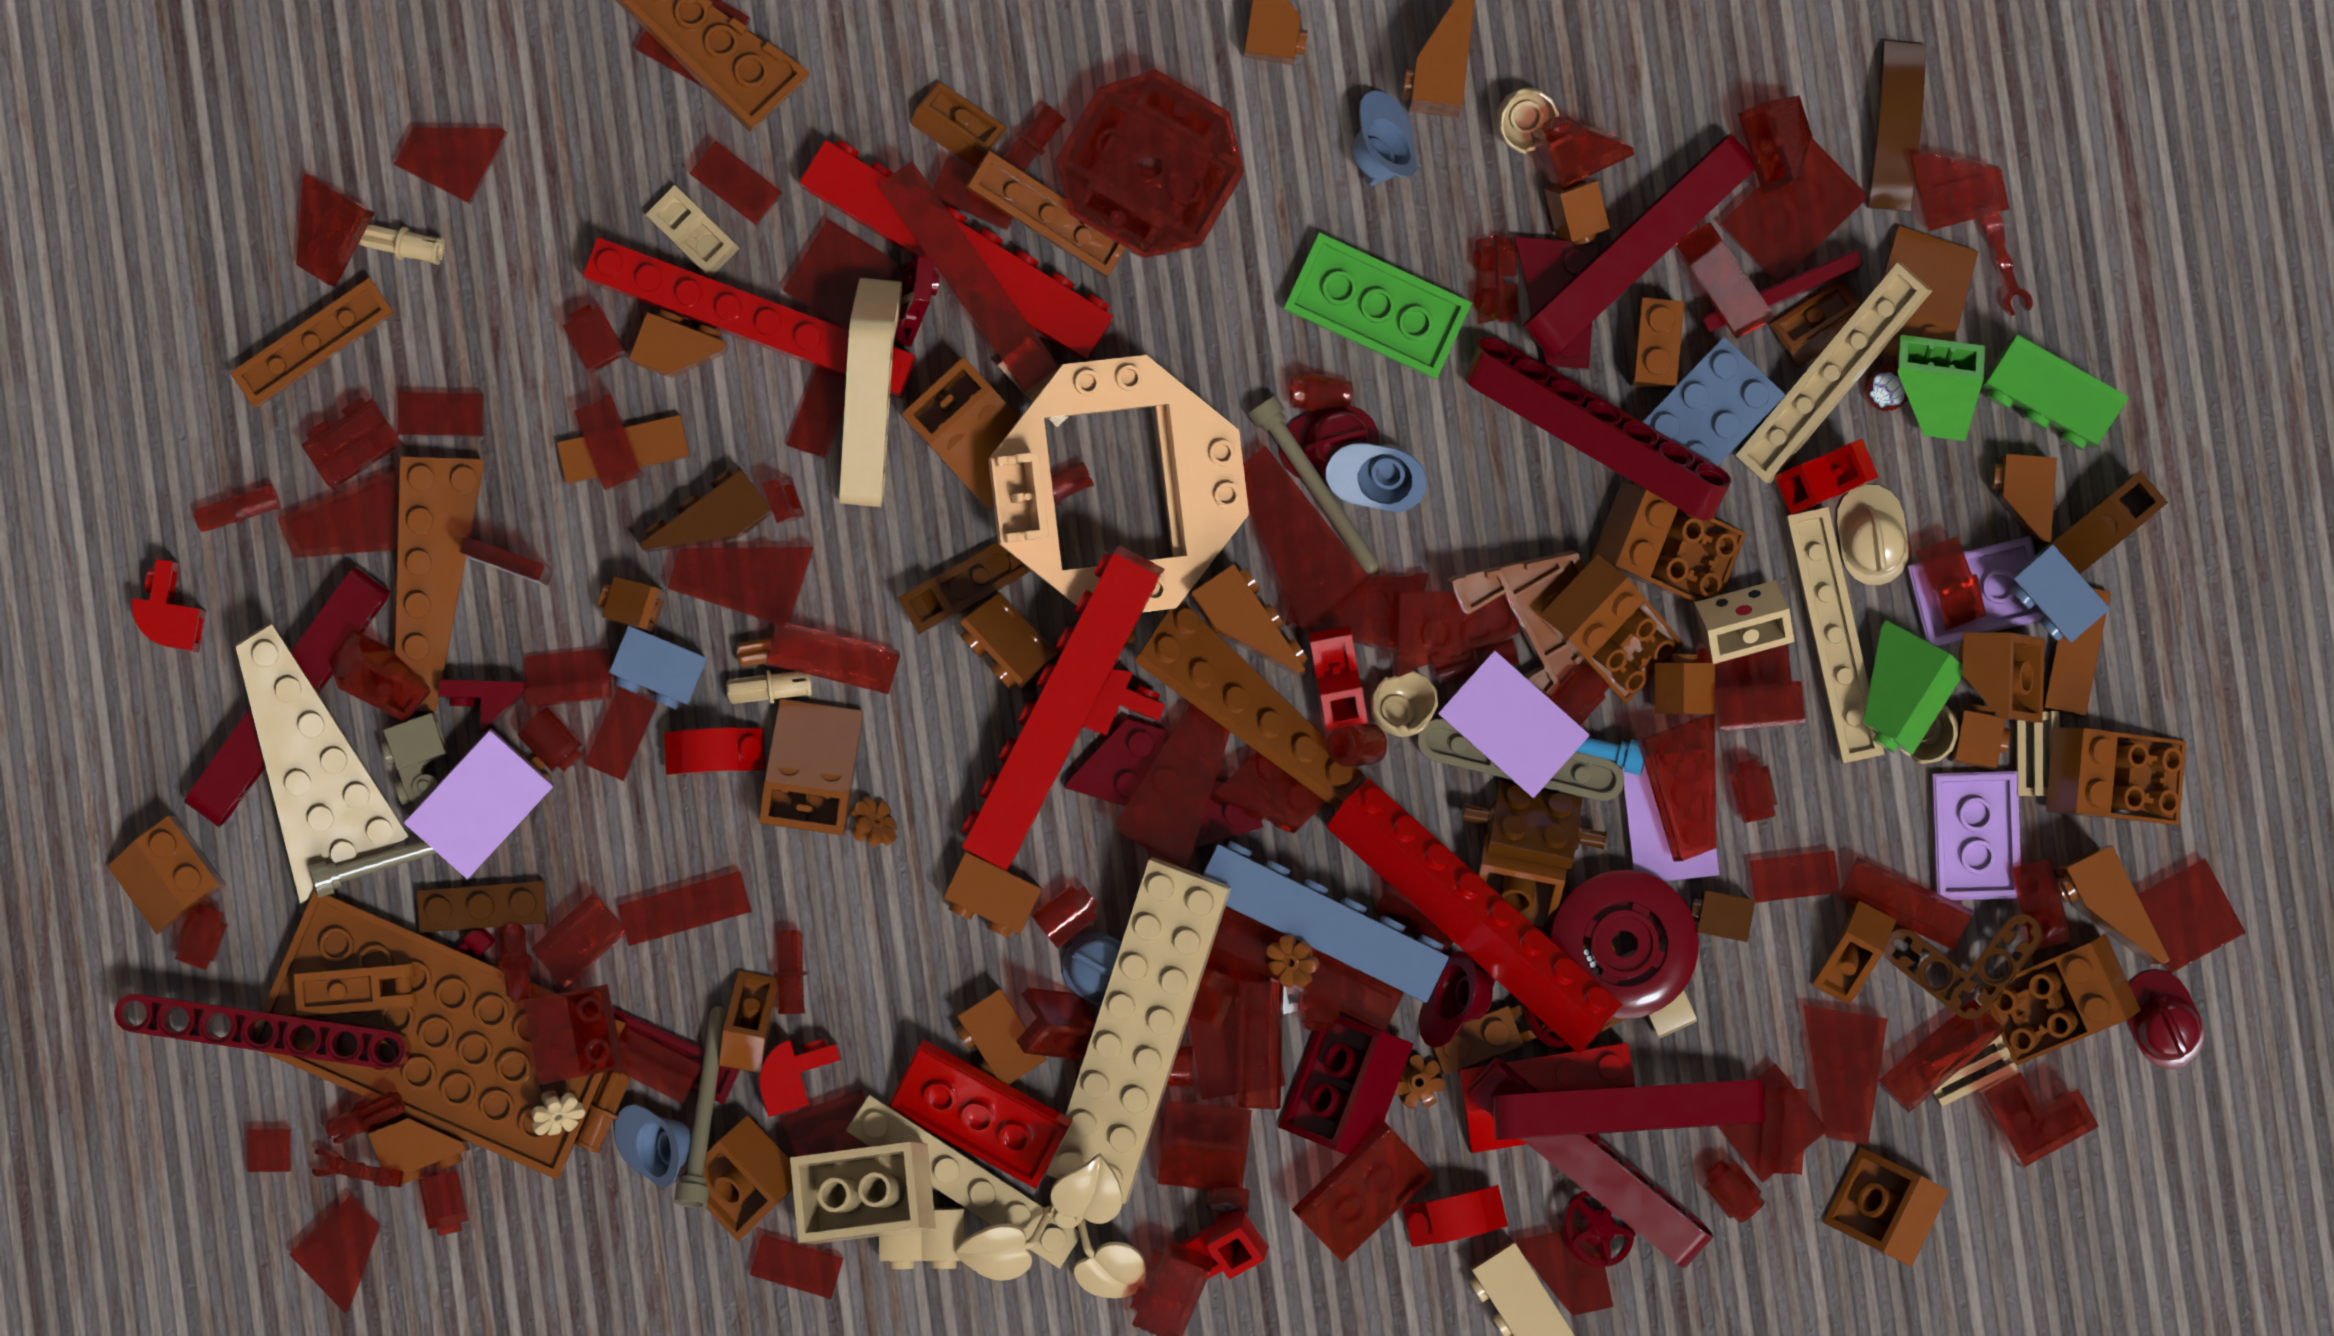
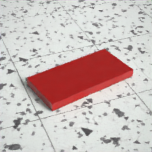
M924 1039L920 1043L888 1107L918 1126L1035 1189L1038 1187L1073 1121Z

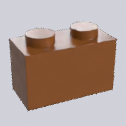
M1642 297L1638 303L1631 387L1673 390L1677 386L1685 301Z
M965 852L943 898L951 901L948 910L969 920L976 913L990 920L986 927L987 929L1009 939L1012 932L1019 935L1022 934L1043 889Z
M1002 989L997 990L957 1016L962 1023L956 1027L958 1034L968 1049L976 1045L985 1059L979 1063L982 1071L1007 1085L1047 1060Z

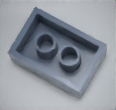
M1723 337L1653 410L1643 423L1718 466L1780 402L1785 394L1730 341Z

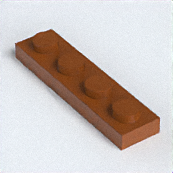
M991 151L985 152L965 185V188L1104 277H1109L1130 240Z
M369 277L240 365L230 374L251 405L257 409L395 313Z

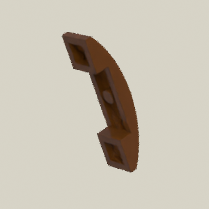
M1892 41L1883 42L1879 81L1881 89L1874 163L1871 166L1868 208L1910 212L1921 133L1926 45Z
M1059 541L1060 553H1062L1065 550ZM996 542L937 577H932L904 593L897 599L919 635L998 592L1032 570Z

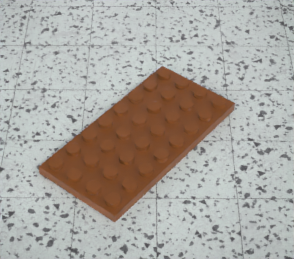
M314 889L262 1011L297 1016L293 974L414 964L415 977H411L412 994H416L417 1006L298 1016L400 1032L408 1038L411 1044V1054L409 1060L403 1066L394 1069H378L269 1052L262 1053L559 1180L627 1023L331 895L318 898ZM394 978L382 979L383 996L395 995ZM261 1019L256 1023L253 1030L255 1039L265 1044L272 1038L273 1028L267 1020ZM304 1025L297 1030L295 1035L297 1045L304 1050L313 1046L315 1033L309 1026ZM346 1031L339 1036L337 1041L339 1051L346 1056H350L356 1051L357 1039L352 1033ZM388 1037L381 1042L379 1053L385 1061L392 1062L398 1057L400 1047L394 1039ZM555 1090L560 1099L566 1093H572L576 1096L578 1103L583 1104L585 1116L577 1119L578 1125L572 1131L568 1132L562 1127L561 1133L548 1136L547 1132L543 1135H537L532 1127L534 1120L531 1112L534 1107L544 1106L541 1100L544 1092Z

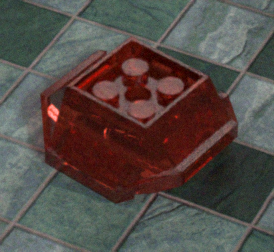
M1152 70L1139 74V76L1098 87L1056 158V165L1070 217L1143 260L1202 247L1244 175L1229 111L1158 70ZM1146 158H1154L1161 163L1162 171L1155 178H1145L1138 171L1139 163Z

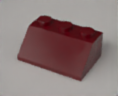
M1323 1009L1278 1128L1368 1163L1414 1043Z

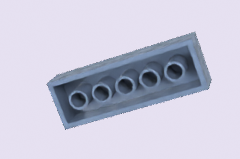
M1229 841L1226 848L1219 844L1217 845L1203 876L1232 886L1226 907L1283 935L1292 934L1296 941L1301 942L1304 940L1309 943L1312 949L1423 1003L1428 1002L1449 956L1441 953L1444 947L1443 944L1422 934H1419L1416 941L1403 934L1406 926L1386 916H1381L1379 922L1364 915L1367 907L1349 898L1343 897L1341 903H1338L1326 897L1328 888L1306 878L1301 885L1287 878L1291 870L1273 861L1267 860L1265 865L1262 866L1249 859L1252 851L1234 842Z

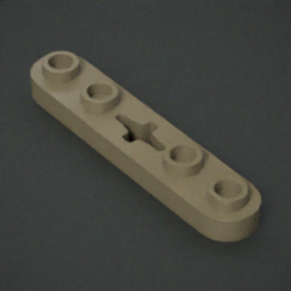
M1443 719L1430 721L1428 726L1419 732L1417 736V745L1420 752L1431 761L1512 780ZM1575 752L1544 788L1606 802L1614 799L1621 793L1624 787V774L1622 769L1611 760Z

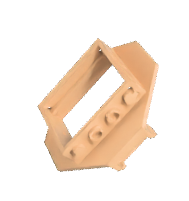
M1147 355L1062 364L988 458L998 544L1076 606L1086 589L1091 592L1094 591L1100 578L1093 575L1097 566L1062 570L1044 419L1155 407L1172 558L1149 560L1165 570L1143 612L1177 608L1249 515L1239 429Z

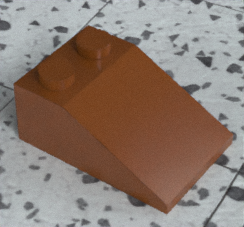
M1454 0L1417 56L1414 69L1406 68L1402 100L1410 101L1409 112L1459 118L1463 106L1475 0Z
M1899 225L1897 226L1880 282L1895 264L1900 262L1933 291L1881 353L1898 358L1900 335L1954 342L1979 251Z
M2113 845L2098 847L2054 869L2058 878L2053 880V883L2064 903L2070 901L2073 908L2147 964H2164L2170 961Z

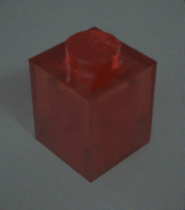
M589 304L568 316L570 322L563 325L590 374L627 355L623 344L601 306L593 309Z

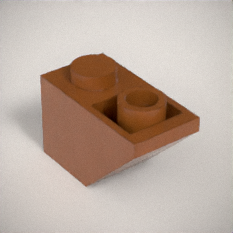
M660 309L657 316L649 312L646 313L629 360L635 365L674 378L725 355L729 345L727 342L720 340L722 332L699 324L697 331L681 325L682 317Z
M413 1117L368 1134L386 1182L397 1178L400 1186L424 1177L421 1169L437 1163L439 1170L463 1162L461 1153L471 1150L468 1141Z

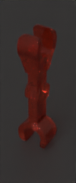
M1993 211L1980 217L1982 230L1991 247L1995 249L1997 255L1996 263L2000 273L2003 274L2008 293L2003 299L2004 311L2010 316L2015 315L2014 309L2011 306V299L2015 295L2021 296L2024 299L2027 311L2031 310L2033 299L2026 290L2018 288L2012 270L2013 262L2009 253L2006 252L2004 226L1999 212Z
M333 1149L315 1150V1154L323 1155L326 1160L324 1169L312 1168V1174L317 1177L346 1175L351 1179L372 1181L374 1185L381 1187H402L403 1170L374 1167L363 1162L348 1161Z

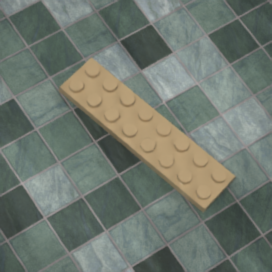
M1154 857L1148 860L1065 1115L1073 1121L1051 1160L1046 1175L1059 1179L1067 1172L1084 1165L1096 1155L1101 1154L1117 1176L1122 1192V1204H1126L1129 1201L1232 886Z

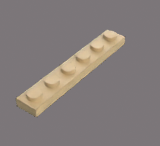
M1897 262L1736 456L1765 483H1771L1775 479L1774 476L1782 471L1933 290L1903 263Z
M1829 507L1786 516L1841 764L1884 755L1883 747L1872 740L1875 733L1863 723L1870 688Z
M870 1094L846 1128L847 1132L870 1147L910 1141L928 1144L932 1187L992 1226L997 1224L1017 1225L1024 1230L1026 1240H1028L1033 1235L1043 1216V1206ZM1050 1219L1036 1246L1030 1250L1060 1269L1080 1239L1079 1229L1075 1227L1071 1229L1061 1228L1053 1219Z

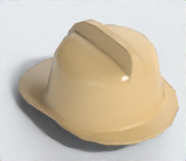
M1865 484L1850 491L1843 497L1837 511V526L1845 567L1854 579L1866 585H1882L1891 582L1902 573L1908 562V537L1900 501L1891 491L1879 485Z

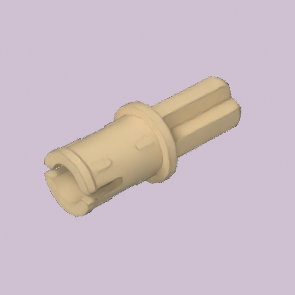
M364 224L359 235V244L361 246L394 253L397 260H403L405 257L439 265L445 249L443 238L410 232L408 227H402L398 231Z
M809 669L771 674L770 670H766V675L729 679L726 684L729 703L738 704L769 700L770 704H774V699L805 695L812 696Z

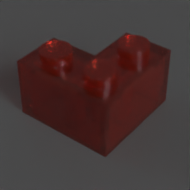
M2013 1071L1976 1091L2016 1165L2020 1167L2032 1164L2099 1127L2079 1089L2069 1088L2038 1105L2019 1071Z

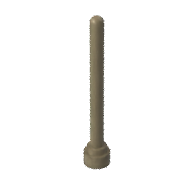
M1277 396L1271 397L1249 412L1248 415L1257 428L1261 426L1265 432H1271L1363 570L1370 574L1376 572L1379 568L1378 560L1283 422L1286 419L1282 413L1285 408Z
M421 840L338 866L334 862L326 865V862L322 861L308 867L317 897L321 898L334 894V889L342 887L341 882L430 856L437 852Z
M716 1006L710 1011L686 1176L681 1177V1183L676 1184L674 1203L691 1208H706L709 1200L710 1188L706 1187L707 1180L703 1178L719 1072L722 1033L727 1016L726 1010L721 1006Z

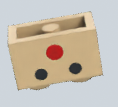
M1776 580L1694 602L1699 634L1713 664L1795 642L1790 609Z

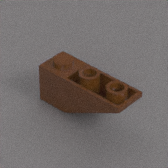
M729 469L711 482V486L714 489L700 499L695 494L678 506L676 510L680 515L666 524L662 519L649 527L642 534L646 540L640 543L639 546L648 553L741 538L774 512L741 469L735 474Z
M2140 470L2132 474L2050 544H2053L2074 569L2081 574L2139 528L2168 502Z

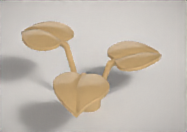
M1101 1154L1096 1155L1084 1165L1067 1172L1054 1183L1051 1189V1206L1043 1208V1216L1033 1235L1028 1240H1026L1025 1232L1021 1227L1013 1224H997L986 1227L969 1236L956 1249L957 1257L980 1275L999 1281L1015 1279L1023 1275L1031 1267L1032 1255L1028 1249L1036 1246L1048 1221L1053 1219L1061 1228L1071 1229L1077 1226L1079 1229L1083 1249L1088 1257L1076 1262L1074 1275L1084 1290L1103 1298H1123L1134 1295L1145 1288L1146 1263L1142 1254L1136 1248L1127 1243L1109 1242L1101 1245L1094 1251L1090 1244L1086 1220L1095 1224L1107 1223L1118 1215L1122 1207V1192L1119 1181L1113 1169Z

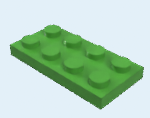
M1319 232L1286 302L1284 311L1437 380L1472 302Z

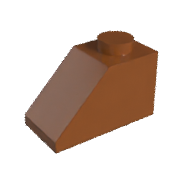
M1253 0L1244 58L1294 65L1295 55H1304L1308 30L1300 29L1301 17L1289 0Z
M2005 454L2000 457V464L1994 463L1992 489H1998L1997 499L2025 532L2031 536L2032 540L2036 544L2046 545L2051 542L2057 458Z
M614 576L612 585L604 584L598 608L604 609L602 617L606 620L654 634L666 593L653 586Z
M1858 901L1840 929L1812 986L1850 1005L1883 955L1896 919Z
M738 971L723 1028L719 1066L760 1073L769 1042L780 978Z

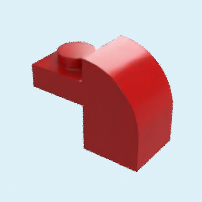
M1863 439L1851 442L1826 455L1802 463L1774 476L1790 515L1819 505L1879 478Z
M156 559L155 568L149 567L146 575L145 592L150 593L149 600L132 598L134 620L140 631L151 641L169 648L199 653L206 611L198 608L173 605L180 564L173 561Z
M1350 626L1309 633L1313 670L1326 731L1368 723Z
M1112 670L1083 727L1107 737L1120 706L1159 722L1165 709V704L1158 702L1161 694L1137 685L1135 692L1127 689L1133 676L1132 672Z
M710 728L664 733L666 775L765 770L763 728Z
M824 1038L802 1045L804 1054L797 1055L792 1039L781 1043L769 1053L764 1060L759 1078L760 1090L768 1117L812 1104L802 1072L843 1060L838 1044L828 1046L827 1039Z
M1499 1185L1463 1191L1442 1198L1402 1206L1412 1248L1455 1241L1508 1226Z
M1236 1208L1218 1215L1214 1224L1181 1241L1177 1252L1197 1280L1202 1283L1222 1271L1230 1280L1265 1260L1269 1244L1245 1210Z

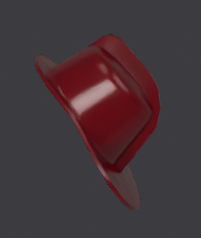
M1337 406L1306 414L1293 420L1287 426L1323 480L1326 479V466L1331 456L1341 447L1352 443L1379 445V431L1374 420L1365 411L1353 406ZM1279 446V456L1285 468L1295 477L1302 479Z
M1463 951L1452 952L1449 955L1428 1002L1423 1003L1420 1011V1035L1424 1043L1432 1048L1443 1047L1451 1042L1463 1023L1481 1019L1487 1014L1491 1006L1493 986L1496 979L1485 969L1474 965L1470 956Z
M2159 970L2140 973L2130 981L2129 985L2141 1011L2127 1020L2139 1048L2147 1060L2158 1067L2167 1069L2184 1067L2195 1060L2203 1048L2205 1031L2200 1015L2188 990L2180 979L2169 972Z

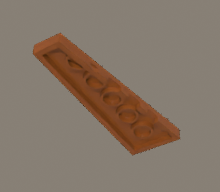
M616 0L750 133L809 78L810 72L768 41L765 43L746 30L747 26L734 17L732 19L715 8L710 0Z
M399 457L393 711L436 712L439 679H443L465 566V555H467L484 468V459Z
M1182 601L1177 608L1166 611L1134 659V662L1338 810L1345 799L1352 794L1363 773L1221 639L1194 610L1190 609Z

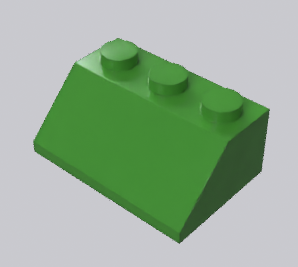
M2018 334L2005 343L1982 384V388L1989 391L1988 399L2007 409L2011 405L2018 407L2026 412L2024 418L2028 422L2045 430L2050 425L2063 433L2061 439L2079 450H2083L2085 446L2092 449L2100 443L2129 398L2127 395Z

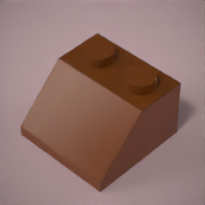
M1963 633V643L1960 645L1958 653L1959 662L1962 664L1963 677L2000 718L2043 723L2045 638L2016 633Z
M168 815L135 839L107 866L156 935L226 886V883L176 816Z
M1486 830L1477 875L1550 939L1553 921L1559 908L1566 880L1567 869L1487 853L1490 837Z
M748 1115L723 1136L706 1154L703 1178L707 1180L706 1187L710 1188L706 1209L738 1242L793 1190L790 1158Z
M1860 1147L1823 1223L1912 1267L1949 1190Z

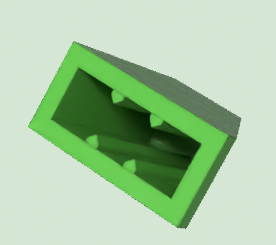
M1900 335L1897 373L1923 436L1966 441L1984 380V345Z
M1887 620L1883 623L1880 631L1863 723L1875 733L1872 740L1892 753L1898 747L1913 755L1962 678V664L1950 653Z

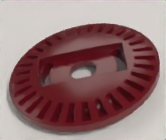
M1633 870L1605 872L1577 886L1559 907L1550 935V940L1623 1004L1613 1018H1639L1666 1007L1682 993L1689 983L1698 959L1699 940L1697 927L1686 902L1670 885L1661 879ZM1650 912L1661 923L1666 937V952L1659 950L1658 933L1652 922L1647 918ZM1618 932H1630L1637 940V949L1630 957H1620L1612 949V939ZM1584 936L1591 939L1590 948L1593 959L1599 968L1603 970L1600 976H1597L1587 963L1583 949Z

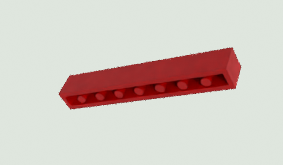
M825 139L799 181L802 189L913 257L935 259L934 269L1083 361L1087 362L1090 360L1114 321V316L1108 313L1111 307L1108 303L1091 293L1085 299L1072 291L1075 284L1055 271L1049 277L1036 269L1039 262L1027 253L1017 249L1013 255L1000 247L1003 240L983 227L979 232L974 231L964 225L967 218L947 205L943 211L928 203L931 196L911 183L907 189L893 181L895 174L888 168L875 161L870 167L857 159L860 152L839 139L834 145Z
M597 237L583 274V278L588 283L846 378L849 330ZM893 347L890 395L902 399L917 359L915 354Z
M1121 545L1117 547L1113 555L1107 552L1104 553L1093 574L1100 578L1093 592L1085 590L1074 611L1081 615L1074 629L1066 627L1055 648L1062 652L1055 666L1049 663L1046 665L1036 685L1043 689L1037 702L1034 703L1029 700L1017 723L1024 726L1018 739L1010 737L999 756V760L1005 762L999 776L991 773L980 793V796L986 799L980 813L972 810L961 830L962 833L967 835L962 846L963 849L1005 871L1009 869L1164 572V568Z
M1370 778L1345 799L1326 826L1330 832L1578 1054L1601 1033L1622 1007V1003Z

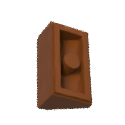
M939 80L917 106L911 119V124L974 168L978 166L986 151H993L1008 128Z
M1839 279L1769 324L1792 362L1799 367L1822 353L1861 305Z

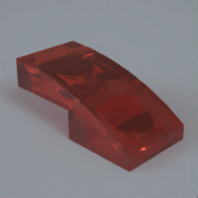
M1788 644L1715 664V690L1792 682ZM1706 648L1697 649L1698 663H1712Z

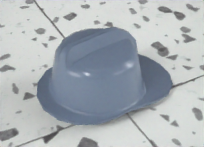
M1373 90L1366 93L1360 101L1359 107L1361 129L1351 146L1352 157L1363 171L1366 183L1374 186L1381 181H1388L1396 176L1407 178L1414 175L1418 167L1417 158L1414 152L1412 128L1403 107L1385 92Z
M1352 443L1337 450L1331 456L1326 466V481L1331 491L1341 500L1356 505L1384 511L1402 512L1416 506L1422 500L1427 490V477L1422 465L1406 449L1397 445Z
M1100 932L1087 933L1075 939L1066 949L1062 961L1063 976L1068 987L1080 997L1101 1008L1122 942Z
M637 1104L626 1106L619 1112V1118L615 1121L614 1136L617 1149L623 1160L659 1187L671 1186L678 1175L687 1171L692 1138L690 1129L685 1123L677 1119L661 1118L649 1109Z

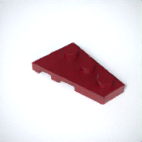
M1514 237L1533 314L1598 254L1599 243L1588 242L1575 245L1571 241ZM1592 322L1553 357H1550L1541 348L1545 366L1588 370Z

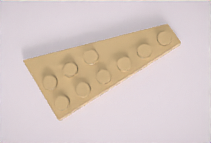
M270 622L236 643L235 647L301 904L311 898L315 889L309 865L325 861L326 865L333 862L336 866L384 852L409 837V835L273 623Z

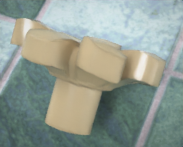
M555 1090L544 1092L541 1096L544 1106L534 1107L531 1112L534 1120L532 1123L534 1132L537 1135H543L547 1132L548 1136L561 1133L562 1127L568 1132L572 1131L578 1125L577 1119L585 1116L583 1104L578 1103L574 1094L566 1093L560 1099Z

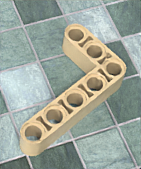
M859 278L848 338L840 504L881 508L883 505L893 345L901 309L902 281Z

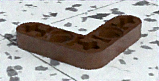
M2018 914L2012 916L1968 972L1964 971L1920 935L1908 929L1893 931L1884 953L1890 963L1955 1014L1964 1019L1975 1020L1983 1017L1990 1010L2040 946L2043 940V929L2039 921L2030 915ZM2029 922L2033 926L2030 934L2034 939L2031 943L2026 941L2019 943L2015 951L2022 953V956L2016 961L2009 951L1999 948L1998 945L2003 939L2007 945H2011L2017 936L2015 931L2012 930L2016 924L2025 926ZM1910 937L1913 940L1910 948L1919 956H1923L1925 949L1931 953L1930 956L1920 963L1916 974L1910 969L1916 964L1913 959L1905 955L1900 957V959L1895 956L1898 949L1893 944L1896 939L1905 941ZM1993 955L2004 956L2009 964L2007 975L1998 980L1989 977L1985 970L1987 960ZM1934 962L1945 964L1949 970L1947 982L1939 987L1930 985L1925 976L1928 966ZM1978 973L1985 983L1995 986L1996 989L1992 994L1987 989L1980 993L1977 1000L1982 1005L1978 1010L1970 1008L1964 1011L1962 1006L1965 1001L1960 996L1964 991L1968 993L1974 992L1980 983L1972 981V978Z

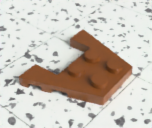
M1571 550L1455 575L1447 579L1463 612L1468 615L1501 595H1505L1539 662V666L1523 676L1546 696H1551L1561 685L1560 680L1575 664L1579 665L1582 662L1539 616L1585 568L1577 552Z

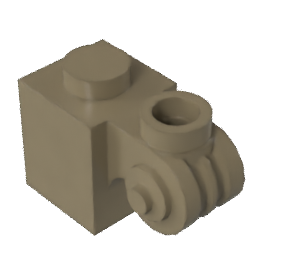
M433 713L384 729L386 740L381 741V747L388 765L395 763L401 779L394 781V785L402 805L408 803L420 805L440 783V780L436 777L425 774L427 764L430 761L450 755L438 717Z

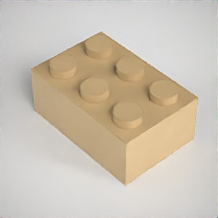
M910 1141L790 1157L798 1243L821 1244L936 1229L928 1144Z

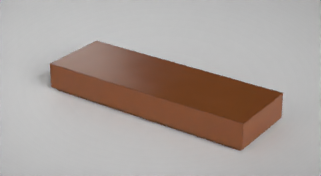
M681 415L557 442L567 485L690 457Z
M2092 588L2108 606L2111 592ZM2106 613L2072 643L2068 642L2064 637L2059 641L2056 640L2043 708L2086 716Z

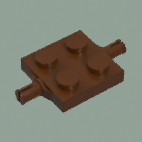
M1499 781L1496 800L1490 809L1466 803L1462 821L1487 825V832L1490 837L1487 853L1571 870L1574 854L1579 844L1604 850L1607 839L1606 831L1583 828L1580 818L1583 797L1542 789L1533 799L1517 784Z

